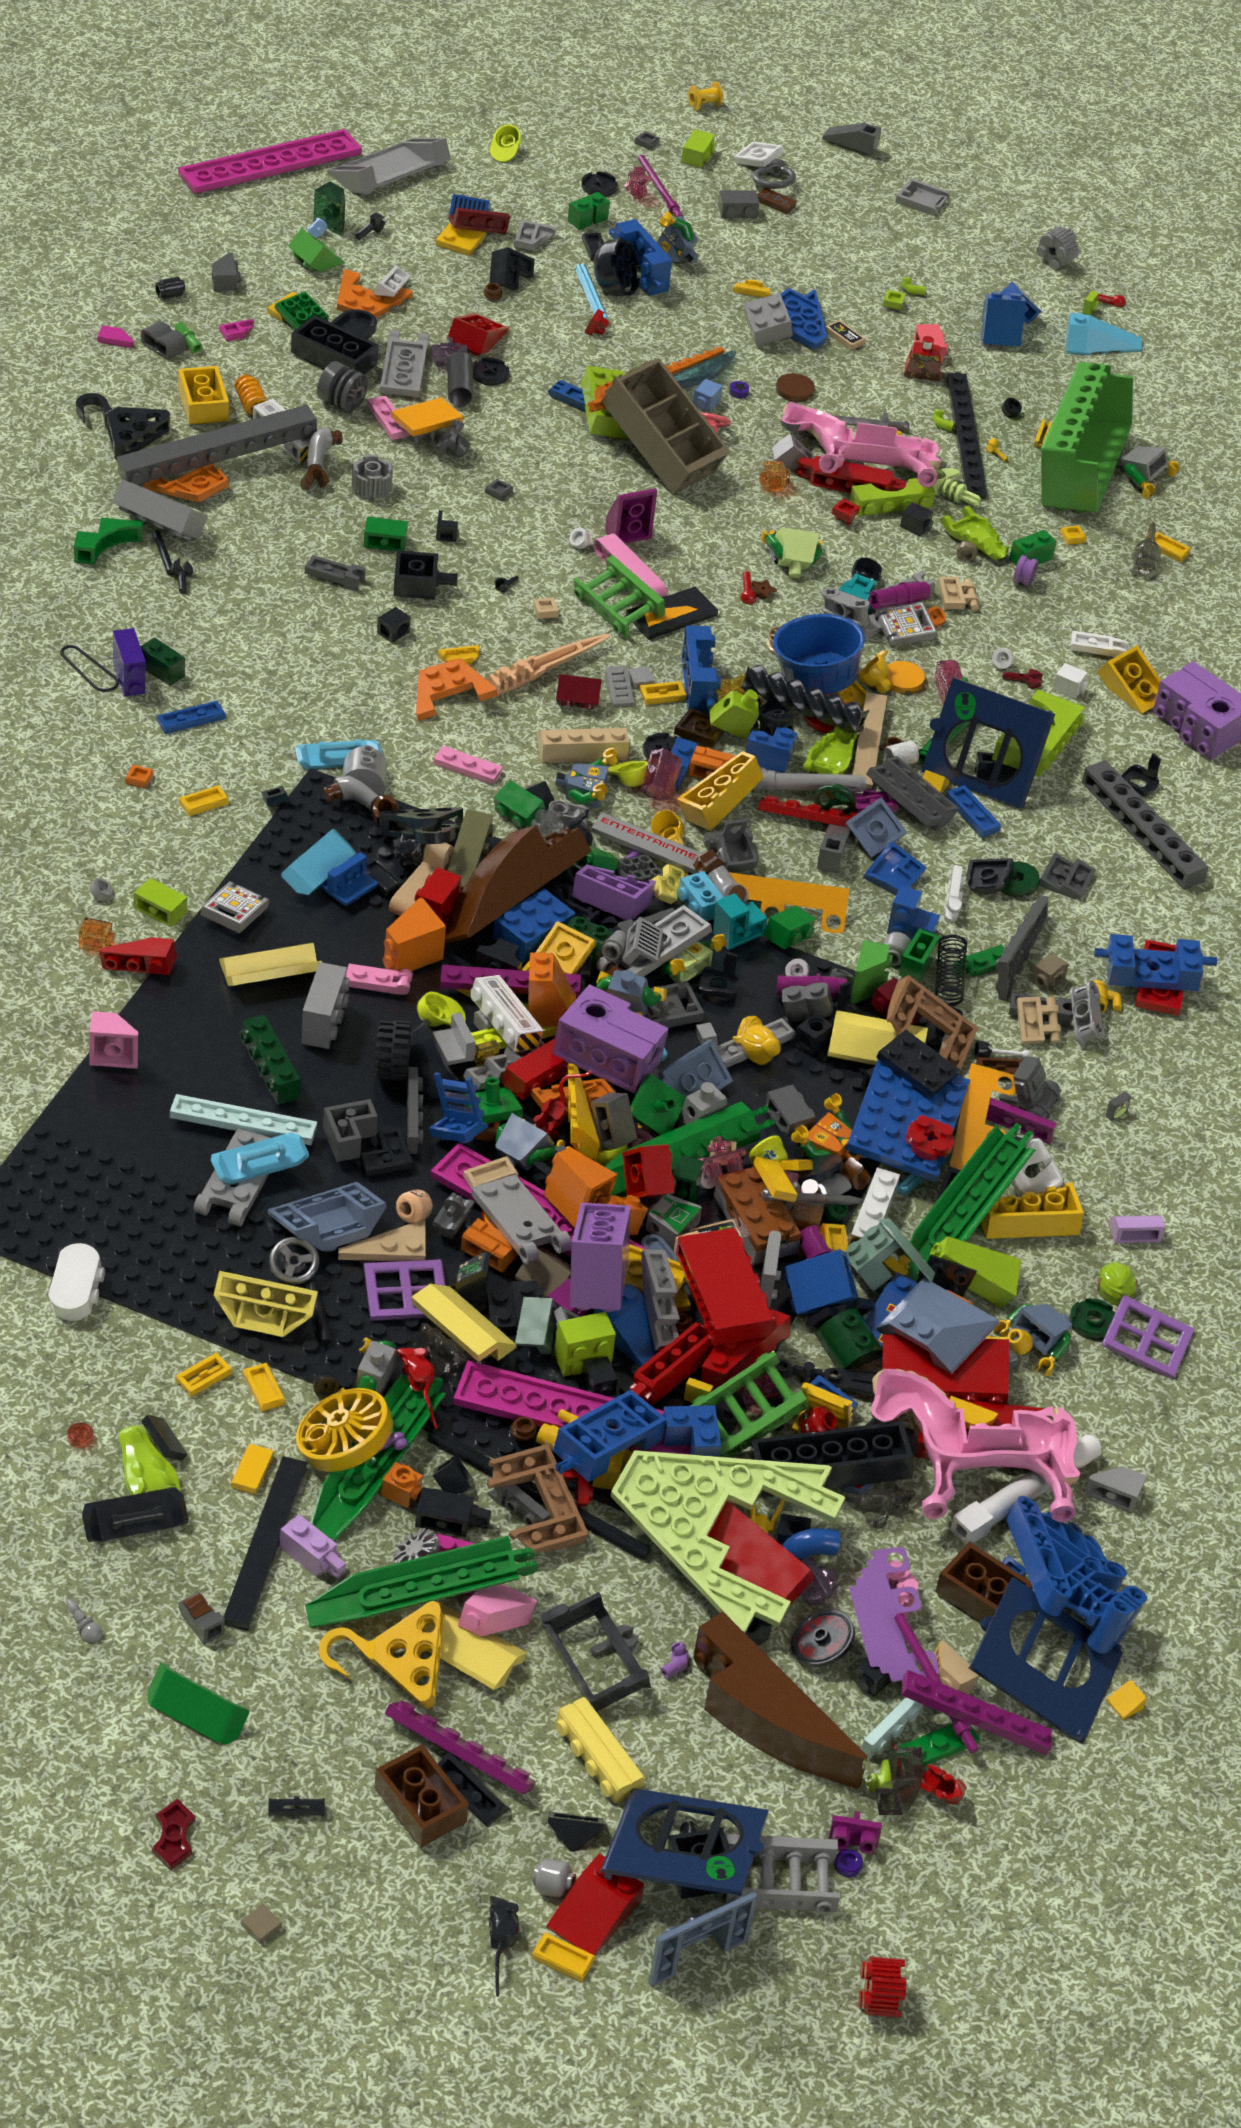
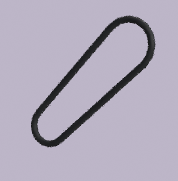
M66 645L61 648L60 655L94 689L109 692L117 688L119 685L118 678L82 649L75 645ZM67 648H75L114 678L115 685L108 689L97 687L64 655L63 651Z

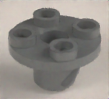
M455 419L449 427L450 430L447 433L443 432L437 439L438 443L433 448L438 455L446 449L450 450L458 458L468 452L471 444L459 434L464 427V423Z

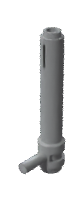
M760 767L764 778L753 788L754 792H760V790H767V792H775V790L816 791L825 785L839 784L851 792H862V790H866V777L842 774L776 773L775 770Z

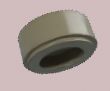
M971 542L960 543L957 547V557L964 561L974 560L977 556L976 545Z

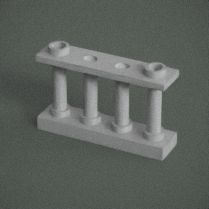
M726 1835L730 1849L737 1843L739 1835ZM761 1836L760 1841L763 1843L764 1849L760 1855H755L753 1860H760L762 1862V1889L746 1888L745 1883L741 1896L726 1894L725 1904H728L755 1892L758 1896L755 1908L817 1911L820 1914L837 1912L840 1893L829 1892L828 1864L835 1863L838 1840ZM773 1861H787L789 1863L790 1890L774 1889ZM801 1862L817 1864L818 1892L801 1891Z

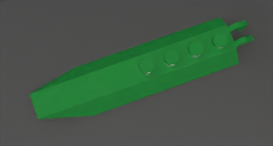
M741 1101L625 1151L641 1146L669 1144V1150L672 1153L671 1169L673 1175L681 1155L702 1160L704 1164H710V1141L736 1142V1147H743L759 1141L760 1130L775 1123L773 1119H768L762 1122V1124L757 1125L754 1116L766 1113L769 1110L768 1106L766 1105L751 1111ZM621 1152L604 1166L618 1174L610 1197L612 1195L627 1197Z
M1016 1123L1007 1134H1003L998 1126H994L914 1230L910 1243L926 1262L930 1257L933 1246L936 1243H940L947 1236L967 1242L1036 1151L1034 1148H1026L1033 1138V1132L1029 1130L1019 1142L1015 1140V1137L1021 1130L1022 1126ZM911 1260L908 1264L910 1266L908 1278L916 1282L919 1268Z
M402 1373L384 1399L393 1418L391 1433L402 1432L407 1440V1446L401 1450H396L394 1445H391L358 1466L343 1471L330 1472L321 1485L310 1523L334 1542L369 1505L381 1488L385 1475L395 1462L398 1463L430 1418L423 1390L414 1392L408 1379ZM439 1377L434 1379L433 1384L428 1390L433 1412L446 1395L444 1392L438 1393L443 1384V1379ZM354 1442L351 1443V1447L356 1446Z
M508 1535L355 1573L305 1605L309 1627L314 1628L363 1619L520 1580L519 1575L528 1576L537 1572L538 1564L531 1560L534 1559L535 1552L533 1548L529 1547L512 1551Z

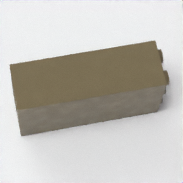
M660 358L646 361L641 367H634L629 370L626 375L620 374L618 377H615L612 381L613 385L605 391L606 395L601 400L672 495L716 472L731 452Z

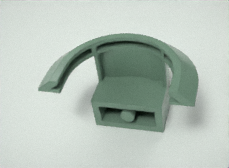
M879 1218L878 1221L880 1223L869 1228L862 1238L851 1243L845 1251L847 1252L849 1263L873 1292L892 1277L891 1273L882 1264V1261L898 1248H901L910 1257L929 1282L933 1281L935 1272L890 1219Z

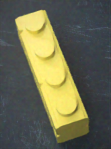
M582 1697L574 1701L573 1704H568L559 1709L557 1722L555 1723L558 1733L562 1737L566 1736L570 1741V1747L576 1757L581 1756L584 1760L588 1774L591 1777L595 1776L600 1782V1789L605 1797L610 1796L614 1803L618 1804L628 1799L631 1790L643 1789L644 1775L586 1697Z

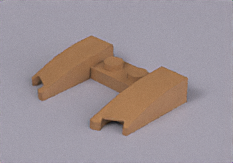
M908 975L899 980L893 992L887 1014V1022H890L897 1032L896 1036L909 1029L917 1011L945 1032L939 1054L961 1071L978 1027Z
M549 1444L492 1459L488 1466L493 1468V1478H488L487 1480L488 1489L530 1481L535 1482L551 1519L511 1530L508 1534L512 1540L517 1538L527 1548H533L535 1553L575 1546L584 1543L588 1536V1531L562 1474H559L555 1469L557 1462Z

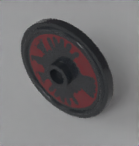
M824 1610L814 1613L804 1619L794 1631L791 1639L792 1652L800 1663L808 1667H824L833 1664L850 1650L855 1639L854 1625L846 1614L837 1610Z

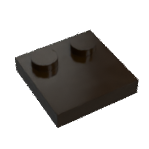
M693 708L688 709L674 729L675 735L712 748L726 732L710 724V714Z

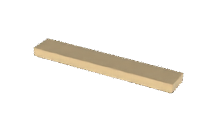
M866 692L863 712L869 710V713L865 720L863 731L859 732L852 775L866 777V789L872 790V779L866 773L870 767L876 766L887 696Z

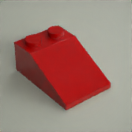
M473 313L454 317L447 340L453 342L452 345L455 347H465L470 349V353L480 356V354L488 353L505 335L509 327Z
M600 1853L581 1873L546 1925V1928L569 1944L594 1956L642 1902L645 1886L643 1882L636 1878L612 1875L610 1880L605 1879V1873H600L605 1856Z

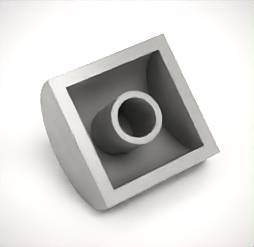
M370 745L355 748L345 757L342 776L354 777L367 785L376 794L384 795L388 767L386 758L380 751Z

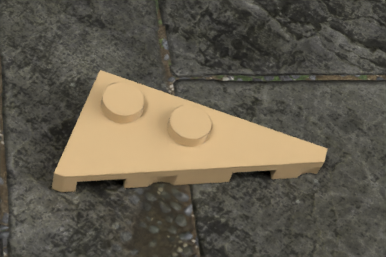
M420 1220L416 1223H411L341 1247L338 1251V1260L399 1262L425 1260V1220Z

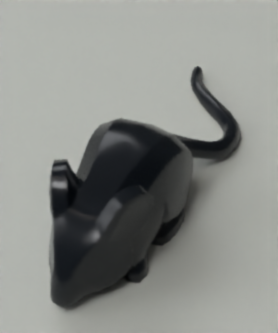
M490 1896L491 1907H489L490 1918H488V1922L491 1927V1948L498 1949L495 1954L496 1996L499 1997L500 1955L515 1945L519 1938L520 1928L518 1915L516 1914L519 1911V1906L505 1899Z

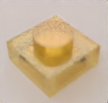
M496 1040L475 1045V1060H473L475 1067L484 1065L486 1058L499 1055L500 1046Z

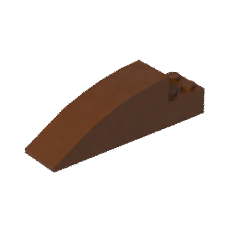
M537 825L510 832L482 860L460 893L446 928L444 944L470 938L590 853L591 849L580 828L570 830L568 827L558 833L554 831L544 838Z
M723 1611L699 1626L693 1658L700 1669H705L712 1676L709 1681L704 1710L745 1742L795 1769L855 1789L861 1787L868 1756Z

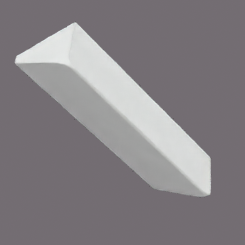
M395 265L378 284L373 294L394 297L411 276Z

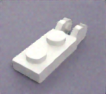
M1072 631L1070 650L1115 658L1128 650L1129 643L1124 639L1121 640L1111 636Z
M958 865L953 867L948 880L944 919L949 923L957 920L958 912H960L962 906L963 892L959 890L963 888L965 877L961 876L963 867Z

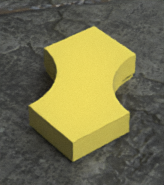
M670 864L664 866L663 876L658 875L652 879L656 881L654 889L655 898L669 904L677 901L680 878L685 877L684 870Z

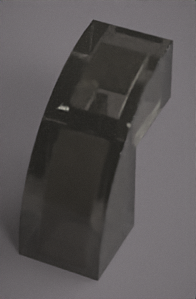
M922 1747L897 1748L887 1753L892 1780L875 1788L879 1815H903L914 1804L922 1782Z

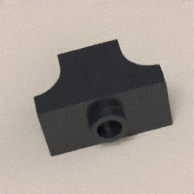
M500 938L491 946L480 945L476 950L475 967L521 970L522 961L518 960L520 946Z

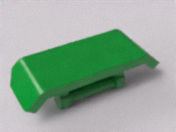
M160 1663L148 1691V1704L224 1745L233 1742L240 1736L250 1712L245 1706L227 1700L172 1670L169 1665Z

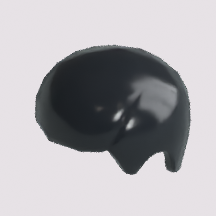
M861 557L855 561L851 576L853 578L854 574H858L878 581L879 584L882 578V566L873 559Z

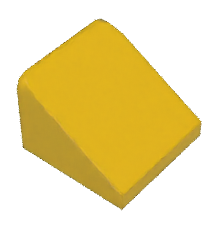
M1129 1680L1109 1696L1106 1701L1120 1718L1124 1720L1143 1710L1147 1699L1136 1684Z

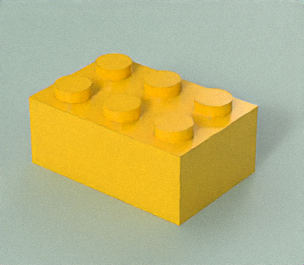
M218 366L178 369V390L188 424L229 421V400Z

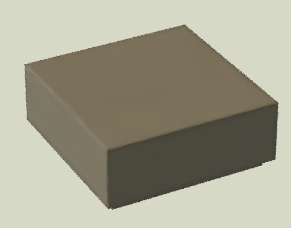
M262 1904L241 1920V1926L261 1944L282 1928V1922Z

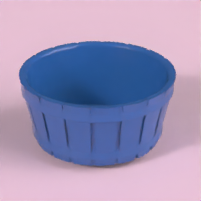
M811 614L795 618L782 625L774 635L773 645L775 655L781 667V673L787 682L798 679L804 684L806 689L818 687L824 695H829L830 693L833 694L844 690L855 681L859 673L865 636L861 627L848 618L831 614Z

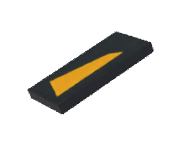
M695 586L663 597L666 613L664 616L658 618L654 613L649 612L634 621L633 624L649 640L718 616V609ZM644 605L626 610V617Z

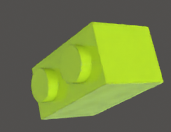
M694 129L683 146L681 162L702 168L704 163L709 161L711 153H714L716 150L715 134Z
M149 878L134 892V909L171 928L187 913V896L161 882Z

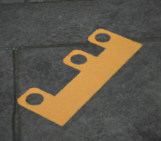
M729 872L737 884L743 885L747 889L749 900L762 901L761 911L764 915L768 907H775L779 912L784 911L785 904L822 909V931L838 934L844 931L849 896L848 888ZM830 915H836L840 918L841 923L837 929H830L827 926L826 920Z
M971 1063L968 1076L970 1082L962 1104L950 1161L951 1167L961 1170L984 1141L987 1134L994 1128L985 1125L991 1092L995 1091L1006 1095H1014L1016 1091L1014 1075ZM1008 1077L1013 1083L1012 1088L1009 1090L1001 1089L998 1085L999 1078Z

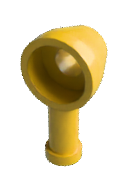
M1012 1329L1007 1337H986V1339H1009V1349L1013 1350L1016 1355L1026 1354L1033 1346L1032 1336L1022 1329Z

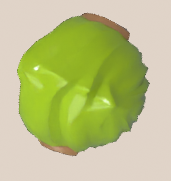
M1120 1262L1108 1263L1102 1267L1098 1274L1097 1290L1111 1304L1118 1307L1123 1296L1126 1295L1129 1298L1134 1296L1138 1280L1135 1279V1274L1129 1266H1125V1264Z

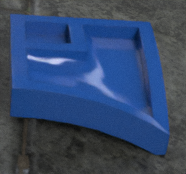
M891 841L862 878L880 885L897 895L901 885L911 888L927 867Z

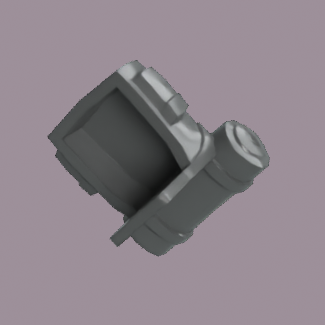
M747 818L727 821L723 831L713 830L704 834L703 843L706 849L717 850V856L724 862L728 872L749 870L755 868L758 864L759 854L755 843H752L753 834L750 828L747 827ZM735 825H741L740 827H737L736 829H730L731 827H733V826H735Z
M1025 1056L1013 1076L1017 1096L1010 1097L1001 1093L999 1100L1019 1104L1027 1108V1112L1047 1119L1051 1114L1050 1111L1054 1104L1060 1099L1062 1090L1055 1081L1045 1080L1046 1073L1039 1058ZM1007 1084L1003 1090L1011 1089L1013 1084Z

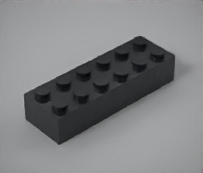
M903 1421L751 1440V1460L828 1465L832 1467L823 1486L827 1489L913 1479V1454ZM764 1490L760 1493L761 1498L775 1496Z

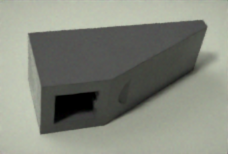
M868 123L829 127L822 139L873 155L879 147L882 128Z
M829 824L820 847L817 869L839 873L851 833L848 827Z

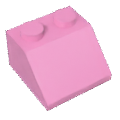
M92 1011L89 1031L90 1065L138 1069V1031L117 1013Z

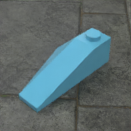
M1070 313L1066 330V353L1091 355L1092 352L1108 354V351H1118L1120 353L1142 351L1141 337L1090 315Z

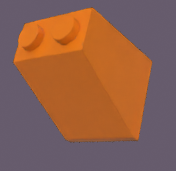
M423 898L418 899L386 929V939L384 940L385 953L383 957V964L386 969L395 971L408 969L413 971L443 959L446 926Z
M530 953L529 1013L540 1026L558 1027L559 1019L575 1002L576 994L554 953Z
M569 1147L556 1153L554 1156L552 1171L545 1181L547 1186L544 1195L575 1228L581 1203L597 1204L600 1197H610L618 1174Z

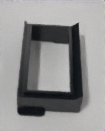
M600 1592L570 1607L566 1604H560L541 1615L545 1634L582 1697H586L596 1712L642 1688H651L648 1671L641 1669L606 1611ZM593 1616L598 1620L630 1676L622 1679L621 1682L594 1696L557 1635Z

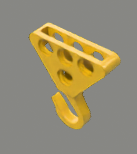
M430 1601L372 1641H366L351 1629L335 1628L327 1632L321 1639L319 1655L328 1669L350 1679L346 1671L329 1656L333 1643L341 1639L349 1640L373 1665L380 1667L423 1708L429 1709L436 1702L445 1615L437 1602ZM429 1624L436 1625L432 1632H423L425 1626ZM398 1649H406L402 1657H394V1653ZM424 1651H433L428 1659H420ZM421 1677H430L426 1685H417Z

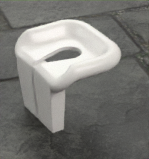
M1039 1138L1032 1139L1026 1148H1034L1036 1151L1011 1182L1019 1197L1028 1191H1033L1034 1193L1045 1192V1189L1051 1186H1055L1058 1189L1063 1183L1062 1173L1042 1140ZM1043 1161L1046 1167L1036 1177L1030 1178L1026 1176L1025 1169L1028 1165Z

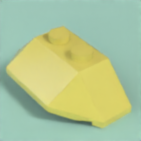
M219 1271L214 1291V1297L234 1327L279 1337H285L313 1317L318 1291Z

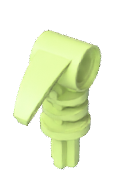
M935 469L937 481L932 485L935 495H948L949 499L954 498L955 503H959L962 500L972 506H978L981 498L967 491L965 484L959 485L958 482H953L951 479L960 475L958 469Z

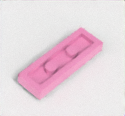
M386 395L368 399L367 406L391 440L410 436L403 427L391 418V411L396 409Z
M442 746L434 758V765L492 785L495 784L503 769V766Z

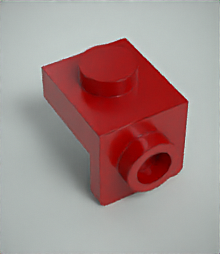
M569 1469L562 1476L565 1482H575V1505L580 1508H586L589 1501L593 1500V1485H589V1482L577 1471Z

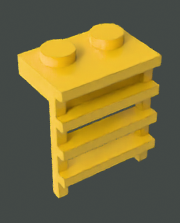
M807 1382L803 1383L801 1390L810 1404V1407L804 1411L816 1406H824L834 1413L837 1420L836 1429L850 1427L853 1418H851L853 1415V1407H851L853 1401ZM801 1413L798 1414L792 1426V1432L800 1434L798 1422Z

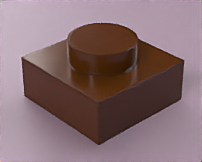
M501 1121L487 1123L488 1128L476 1135L474 1140H482L484 1142L496 1140L497 1128L501 1126Z

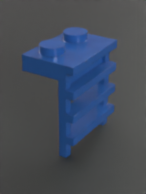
M436 1072L433 1075L444 1118L429 1128L431 1137L468 1143L473 1140V1137L488 1128L487 1123H484L482 1120V1116L485 1115L484 1110L479 1108L481 1098L476 1097L475 1093L478 1086L473 1084L472 1078L465 1079V1082L442 1079L440 1073ZM444 1089L468 1092L469 1095L445 1092ZM448 1102L472 1105V1108L450 1105Z

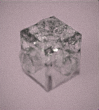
M540 809L536 812V817L532 820L531 826L537 825L543 838L554 831L558 833L564 829V822H561L562 812Z

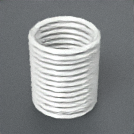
M907 741L887 746L884 750V758L898 756L906 764L911 765L918 762L919 752L913 741Z

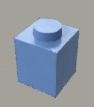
M705 379L694 390L693 403L696 407L710 412L721 401L723 386Z

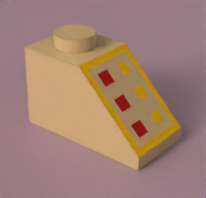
M944 1640L940 1641L934 1652L939 1667V1678L944 1685L969 1695L980 1676L969 1669L970 1664Z

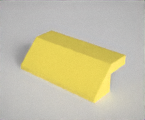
M314 943L219 959L228 986L315 972L319 962H322L316 959Z
M836 1010L828 1056L876 1065L878 1051L896 1038L897 1032L887 1020ZM910 1025L908 1031L925 1043L928 1028Z
M429 1284L411 1297L412 1304L478 1362L489 1354L499 1361L516 1348V1344L450 1286Z
M438 1601L437 1603L445 1615L440 1659L493 1690L504 1686L513 1666L523 1663L527 1652L496 1634L481 1637L458 1626L461 1614ZM429 1624L425 1626L423 1632H432L436 1625Z

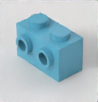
M702 871L680 878L679 899L705 921L714 919L716 901L724 896L707 874Z

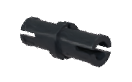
M294 1796V1799L269 1798L268 1816H293L294 1819H299V1816H325V1798L300 1799V1796ZM284 1806H309V1808L292 1809L284 1808Z

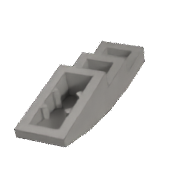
M542 1040L540 1041L539 1047L545 1044ZM507 1046L504 1054L488 1057L484 1065L466 1069L463 1077L465 1079L472 1078L473 1084L478 1086V1091L485 1089V1079L489 1077L498 1078L501 1084L503 1083L506 1066L534 1050L513 1052Z
M644 1249L641 1253L645 1304L655 1350L661 1351L679 1336L675 1324L680 1318L674 1301V1296L678 1291L666 1251Z

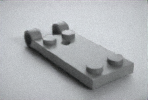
M390 330L380 393L419 397L429 334L419 333L418 342L399 340L400 331Z
M683 905L654 924L663 929L658 961L656 963L642 955H639L631 965L622 961L623 955L621 958L613 961L602 956L597 962V970L606 973L607 970L611 969L612 965L618 967L621 964L627 970L633 971L634 975L644 977L711 933V924Z
M238 1128L226 1150L266 1140L270 1137ZM214 1170L202 1194H199L195 1200L194 1213L207 1216L214 1203L230 1208L228 1223L241 1227L269 1174L228 1184L222 1182L216 1170Z
M515 1174L472 1188L473 1198L519 1254L524 1264L539 1260L537 1246L551 1243L557 1253L572 1249L569 1234L566 1231L562 1232Z

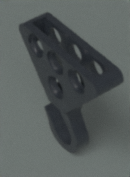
M96 393L83 394L76 400V414L83 423H85V406L96 405L102 409L104 424L115 460H117L118 456L141 450L170 430V412L168 410L116 407L112 409L107 399ZM150 418H155V421H148V420H149ZM154 429L159 430L158 433H150ZM140 438L146 439L144 442H137ZM129 446L132 450L126 451V448Z
M448 807L379 812L380 835L398 838L401 834H405V839H415L417 843L421 844L448 843L455 838V833L460 832L464 819L463 808ZM455 817V824H441L442 821ZM389 820L413 823V826L389 827Z

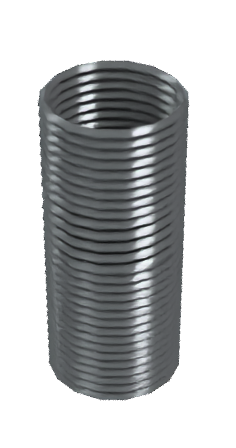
M455 352L447 360L448 400L454 406L462 407L469 405L473 400V361L469 354Z

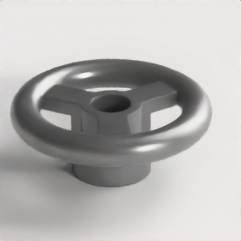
M290 1237L281 1240L274 1246L269 1257V1265L272 1273L280 1281L292 1285L302 1284L310 1280L317 1272L319 1255L316 1248L309 1241L302 1240L299 1237ZM287 1246H303L310 1254L300 1256L297 1253H292ZM279 1252L285 1256V1274L277 1266ZM292 1260H297L299 1263L296 1265H292L290 1262ZM312 1262L310 1269L304 1275L292 1277L303 1272L304 1263Z

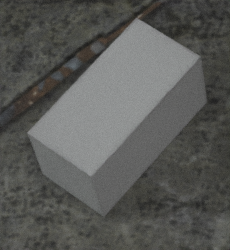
M711 1023L696 1025L700 1044L712 1040L718 1049L717 1035Z

